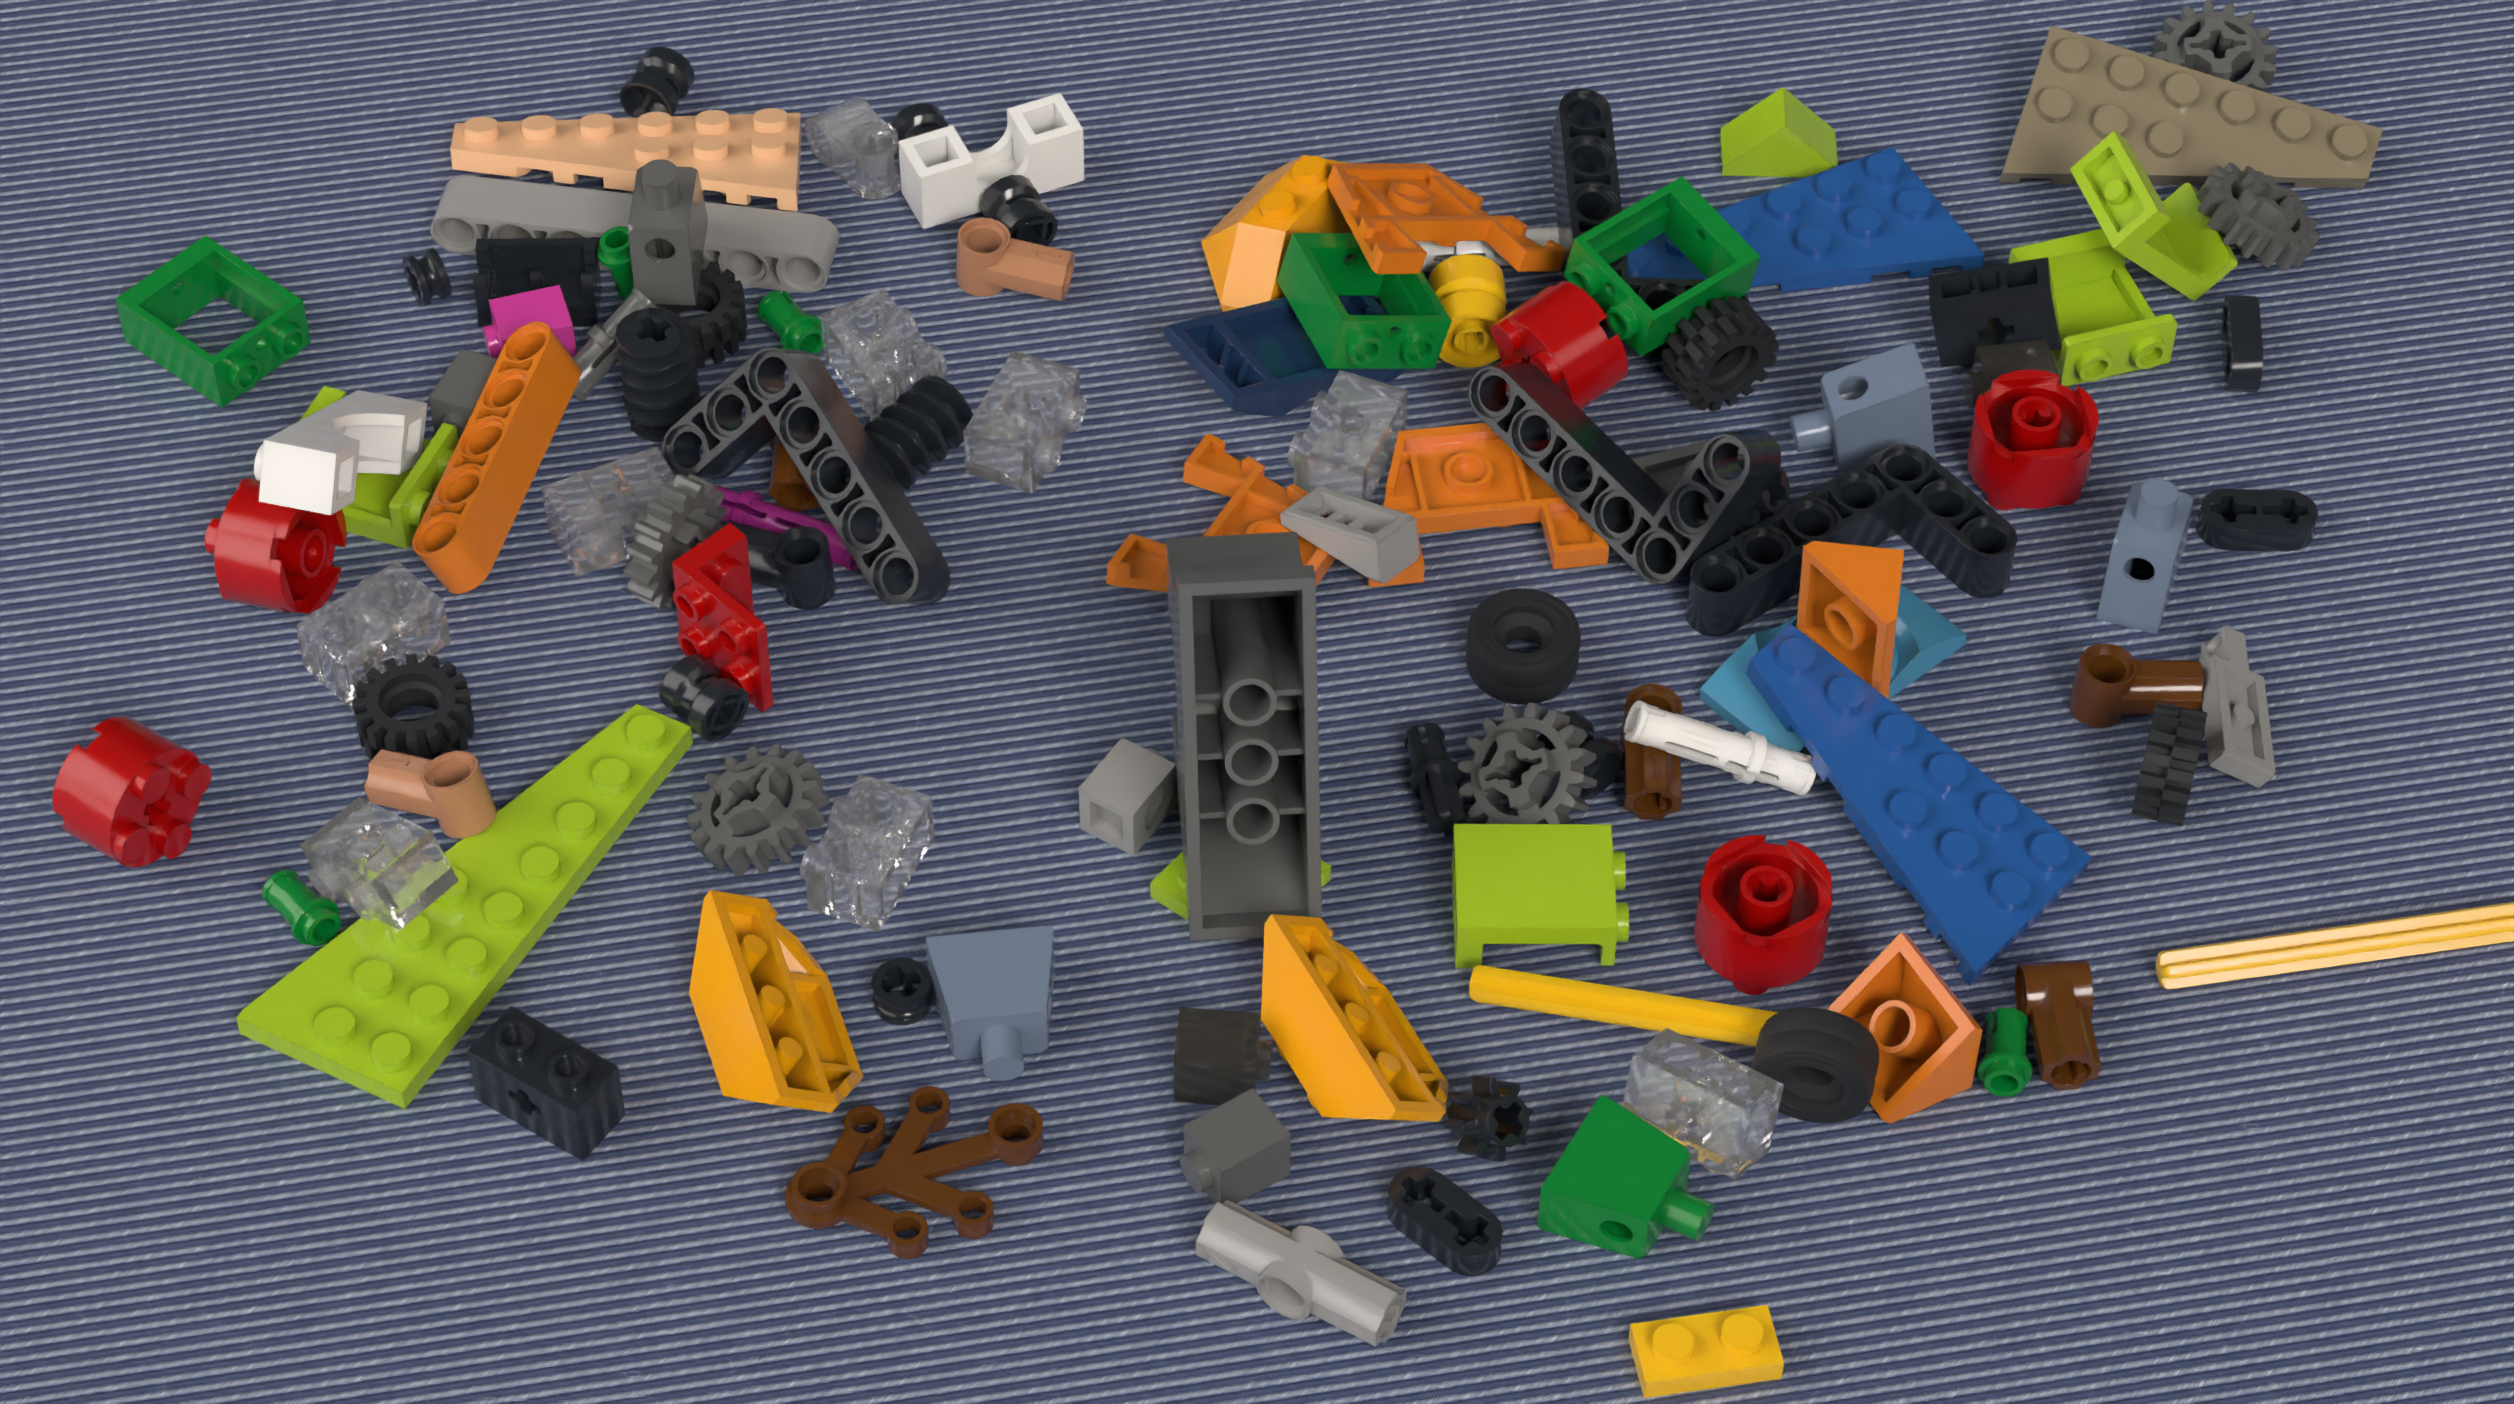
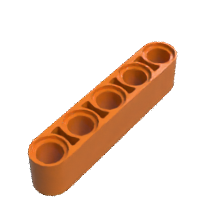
M536 321L518 328L504 344L414 534L412 541L413 550L450 593L462 594L477 588L491 572L579 382L581 375L579 364L552 329L544 322Z

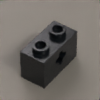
M2048 257L1929 276L1930 311L1941 368L1956 365L1975 367L1988 360L2014 356L2033 358L2047 351L2061 349L2059 317Z
M510 1006L468 1050L475 1094L478 1101L581 1161H584L625 1117L618 1066L513 1006Z

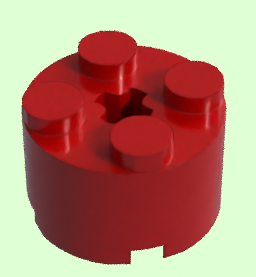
M1561 281L1556 286L1554 283L1546 287L1491 326V334L1502 359L1499 365L1520 362L1531 363L1540 369L1581 410L1615 387L1628 374L1627 355L1618 334L1608 339L1599 324L1600 321L1607 317L1590 295L1569 281ZM1506 384V389L1510 392L1509 386Z
M2030 369L2012 371L1999 376L1992 381L1991 389L1983 394V396L1982 394L1979 395L1975 405L1967 453V467L1973 481L1985 492V500L1993 508L2007 511L2016 507L2042 509L2057 505L2067 506L2078 501L2082 488L2088 478L2099 422L2097 407L2088 392L2078 385L2075 392L2059 384L2060 375L2048 371Z
M250 477L244 478L240 482L237 491L229 500L222 517L212 519L205 534V548L209 554L214 555L215 572L222 598L228 601L287 613L300 612L311 614L318 611L332 595L342 567L332 566L335 545L346 547L347 530L343 510L341 509L332 515L259 502L260 481Z
M116 716L102 721L91 729L100 735L86 749L76 744L66 757L59 771L54 786L52 803L54 812L63 817L64 824L60 826L65 832L126 867H143L155 862L162 856L168 859L178 857L187 848L191 840L192 829L189 825L196 814L202 794L210 784L212 777L210 767L201 762L193 752L131 717Z
M1748 835L1733 839L1720 846L1710 855L1700 880L1694 927V940L1697 949L1704 961L1715 972L1732 981L1737 990L1748 995L1763 994L1769 988L1785 986L1804 978L1822 961L1825 954L1833 900L1832 877L1827 866L1817 854L1803 844L1787 839L1786 846L1765 843L1766 835Z

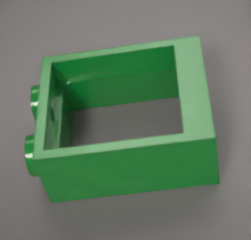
M1681 176L1575 238L1564 276L1569 282L1580 287L1595 300L1606 314L1605 320L1613 334H1618L1621 340H1625L1642 357L1664 344L1671 333L1680 334L1682 329L1678 324L1684 317L1689 322L1696 317L1693 310L1703 305L1706 310H1709L1711 300L1720 297L1726 302L1728 296H1736L1739 299L1749 293L1761 256ZM1664 233L1707 279L1653 311L1609 264Z
M1292 233L1276 281L1327 369H1435L1452 320L1422 271L1420 274H1376L1371 269L1353 233ZM1354 254L1351 259L1344 260L1347 255ZM1338 296H1378L1389 315H1349Z
M206 235L115 299L125 342L221 408L242 393L252 389L257 382L287 360L294 358L303 348L311 343L303 300ZM220 296L259 324L217 355L212 356L178 333L174 328Z

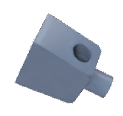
M1914 343L1891 349L1825 373L1820 379L1823 409L1790 416V425L1797 451L1801 452L1830 445L1838 470L1841 473L1894 444L1917 446L1936 460L1930 387Z
M2155 478L2145 483L2136 482L2132 484L2114 537L2096 619L2158 634L2184 552L2194 499L2189 494L2179 492L2177 487L2170 481ZM2136 558L2145 559L2153 565L2152 578L2138 580L2130 576V574H2133Z
M1053 925L926 937L928 970L932 979L931 991L952 1056L959 1060L982 1059L984 1074L989 1079L995 1081H1008L1021 1075L1024 1071L1023 1054L1042 1053L1049 1047L1055 982Z

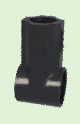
M731 520L729 522H720L722 528L731 523L747 536L752 583L781 590L783 600L788 605L797 609L808 610L818 608L828 603L834 596L836 582L828 537L822 531L814 527L800 526L791 528L781 534Z

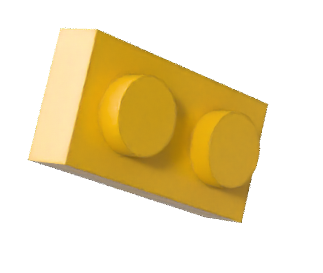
M1768 1305L1630 1324L1628 1340L1643 1398L1782 1379L1784 1361Z

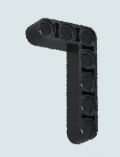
M1585 88L1573 89L1562 97L1550 138L1559 243L1567 250L1562 264L1563 281H1568L1564 273L1573 240L1622 211L1611 108L1609 102L1601 94ZM1627 254L1609 264L1653 311L1704 281L1700 279L1629 277ZM1747 294L1739 298V300L1743 298L1750 304ZM1605 319L1599 322L1608 339L1615 336ZM1621 340L1628 357H1640L1625 340ZM1665 342L1642 357H1661L1662 351L1671 348V346Z
M777 347L759 350L676 422L665 434L662 443V458L665 466L675 475L682 474L688 477L689 474L706 479H723L731 475L777 435L874 593L882 601L889 604L930 605L941 600L947 593L951 579L946 559L825 365L814 353L805 350ZM786 368H788L789 378L785 386L784 373ZM744 405H745V408H746V416H745V419H744V422H743V421H742V410H743V407H744ZM818 417V418H819V426H820V428H819L818 434H817V436H816V434H815V421H816V418ZM703 443V455H702V458H701V457H700V447H701V444ZM849 466L851 470V479L849 485L847 486L845 474L847 467ZM879 516L882 520V530L880 536H878L876 529V523ZM910 566L914 572V580L911 587L908 583Z
M1520 362L1482 368L1472 377L1469 384L1468 397L1475 413L1642 578L1653 584L1661 585L1689 579L1690 570L1696 560L1730 540L1773 481L1781 466L1779 444L1766 431L1750 429L1720 434L1712 437L1705 444L1670 495H1668L1540 369L1531 363ZM1506 384L1509 386L1510 400L1507 398ZM1547 423L1551 429V440H1549L1546 432ZM1739 448L1745 459L1743 470L1740 468L1737 459ZM1588 462L1593 472L1592 481L1589 479L1587 472ZM1705 496L1708 499L1711 508L1709 517L1705 513L1704 509ZM1629 503L1633 506L1634 522L1630 519ZM1671 544L1675 547L1676 550V564L1674 563L1671 557Z
M1894 444L1884 448L1786 506L1782 511L1774 513L1696 560L1690 570L1686 619L1691 628L1702 635L1719 637L1730 634L1799 593L1803 546L1812 541L1876 547L1896 534L1963 592L1978 598H1993L2001 595L2008 588L2018 539L2016 530L2007 520L1926 451L1910 444Z

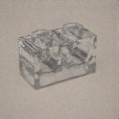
M885 289L820 315L824 358L871 419L879 417L886 406L895 403L899 395L910 390L918 379L927 375L938 376L943 379L948 375L947 365L939 348L935 344L928 345L918 332L916 322L910 311L905 307L899 308Z
M397 560L375 575L365 578L358 586L327 606L315 610L307 619L296 625L304 668L350 709L353 708V698H357L355 689L359 681L368 683L366 673L373 667L384 673L383 661L393 657L397 666L406 664L405 654H416L418 663H421L426 659L427 654L433 655L451 643L444 601Z
M859 774L848 795H840L834 802L829 815L828 829L820 842H812L803 856L800 877L802 880H806L808 909L881 932L934 839L932 796Z

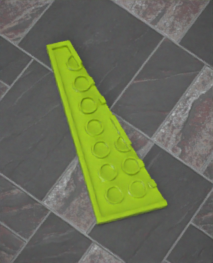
M636 704L500 809L492 825L486 830L460 840L246 1006L236 1017L240 1034L406 1109L693 744L691 726Z

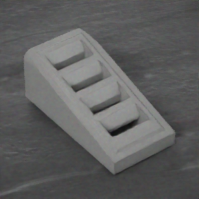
M1318 486L1280 513L1283 526L1293 532H1297L1302 538L1362 575L1383 584L1416 562L1419 557L1416 517L1341 492ZM1327 513L1330 515V516H1328L1327 518H1324V517H1323V516H1325Z

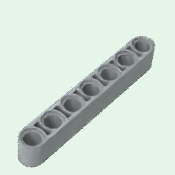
M457 176L450 179L445 186L431 223L430 233L433 240L445 250L476 256L477 239L596 238L598 249L600 238L607 230L618 226L628 227L633 194L476 176ZM705 202L708 225L701 269H706L710 261L720 265V274L728 268L735 274V281L740 280L742 286L813 293L821 290L826 285L840 237L837 228L831 221L814 214ZM661 239L663 253H658V256L661 259L669 258L675 253V248L669 241ZM599 260L600 270L610 271Z

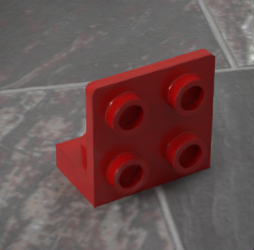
M729 523L672 562L675 586L673 600L677 607L680 630L677 638L679 646L686 657L692 654H702L719 668L721 678H731L748 692L750 703L763 713L774 705L767 629L765 624L754 615L747 536Z

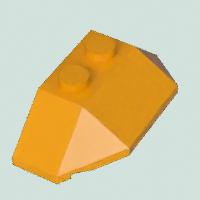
M1302 155L1266 174L1201 241L1222 312L1285 297L1276 280L1292 233H1352L1327 186L1333 164L1346 162L1324 159L1320 156Z
M709 890L703 899L689 995L722 1095L776 1106L832 1113L859 1084L863 1074L828 975L801 941L775 920L779 914L767 899Z
M1271 914L1264 924L1261 1020L1276 1042L1279 1054L1289 1063L1307 1092L1311 1105L1319 1111L1322 1117L1439 1122L1446 1113L1447 1106L1445 1103L1448 1097L1449 1083L1387 987L1354 952L1331 938L1334 931L1322 918Z

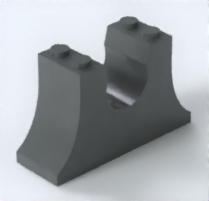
M1297 532L1166 538L1168 604L1173 638L1177 712H1172L1173 763L1176 764L1177 799L1183 847L1190 941L1264 937V924L1271 914L1322 918L1316 577L1314 566H1303Z

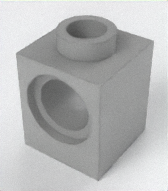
M1123 737L1079 787L1080 829L1132 856H1135L1177 806L1176 764L1167 760L1158 751L1149 748L1145 749Z

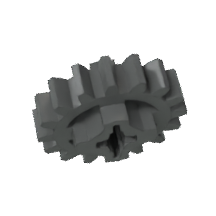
M2207 0L2204 2L2202 13L2196 14L2190 6L2185 5L2182 7L2179 20L2168 16L2164 21L2162 33L2156 34L2152 53L2154 58L2265 92L2266 87L2271 86L2276 71L2274 62L2278 49L2277 46L2267 45L2271 33L2268 27L2256 30L2252 27L2255 19L2253 12H2249L2242 18L2234 16L2235 5L2229 2L2223 12H2216L2211 0Z
M2228 163L2225 169L2219 165L2216 166L2196 194V198L2201 201L2198 211L2211 217L2206 225L2210 229L2221 231L2224 236L2222 242L2241 249L2243 257L2247 259L2251 257L2253 261H2259L2265 267L2269 268L2275 261L2283 270H2288L2291 265L2298 268L2320 239V235L2314 231L2318 226V222L2304 215L2309 208L2306 204L2301 203L2298 195L2291 188H2283L2276 184L2272 176H2265L2263 172L2254 171L2250 166H2246L2243 172L2234 163Z
M678 474L673 486L664 483L661 486L660 499L657 502L649 500L640 512L634 526L637 532L635 542L630 544L626 550L631 562L624 569V575L631 578L627 585V590L634 593L635 598L661 610L664 606L671 609L675 608L672 562L722 528L720 522L727 514V508L720 506L725 495L716 489L717 485L692 474H689L688 477Z
M1528 702L1525 711L1511 705L1505 706L1503 710V723L1488 717L1483 719L1482 723L1487 733L1486 737L1483 740L1469 737L1466 741L1470 749L1476 752L1473 761L1459 762L1458 765L1459 770L1471 774V782L1458 789L1460 796L1477 801L1467 813L1470 819L1484 824H1572L1568 817L1572 809L1587 812L1589 806L1579 796L1582 788L1596 787L1597 780L1585 775L1584 767L1593 763L1597 758L1595 753L1578 748L1584 742L1587 733L1583 729L1569 725L1570 717L1554 709L1548 712V708ZM1536 734L1547 736L1556 749H1546L1544 742L1537 740ZM1499 800H1509L1510 807L1518 810L1519 816H1513L1508 813Z
M773 744L766 756H761L755 746L749 747L746 760L737 763L734 758L729 756L725 759L727 771L721 776L708 773L704 777L710 785L708 792H699L692 795L691 800L699 811H695L687 816V822L694 831L690 836L702 855L705 858L708 857L715 869L721 871L729 865L734 874L740 877L747 871L750 864H754L760 874H765L769 869L771 859L779 857L785 864L791 862L792 857L789 849L795 844L802 847H809L812 844L806 831L808 828L824 825L826 820L818 809L829 804V797L822 788L825 782L812 762H807L802 753L797 749L786 755L780 744Z

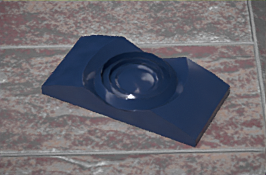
M1338 296L1349 315H1389L1372 296ZM1286 297L1166 326L1164 338L1232 410L1250 415L1282 417L1310 398L1318 397L1334 390L1362 396L1409 370L1327 369Z

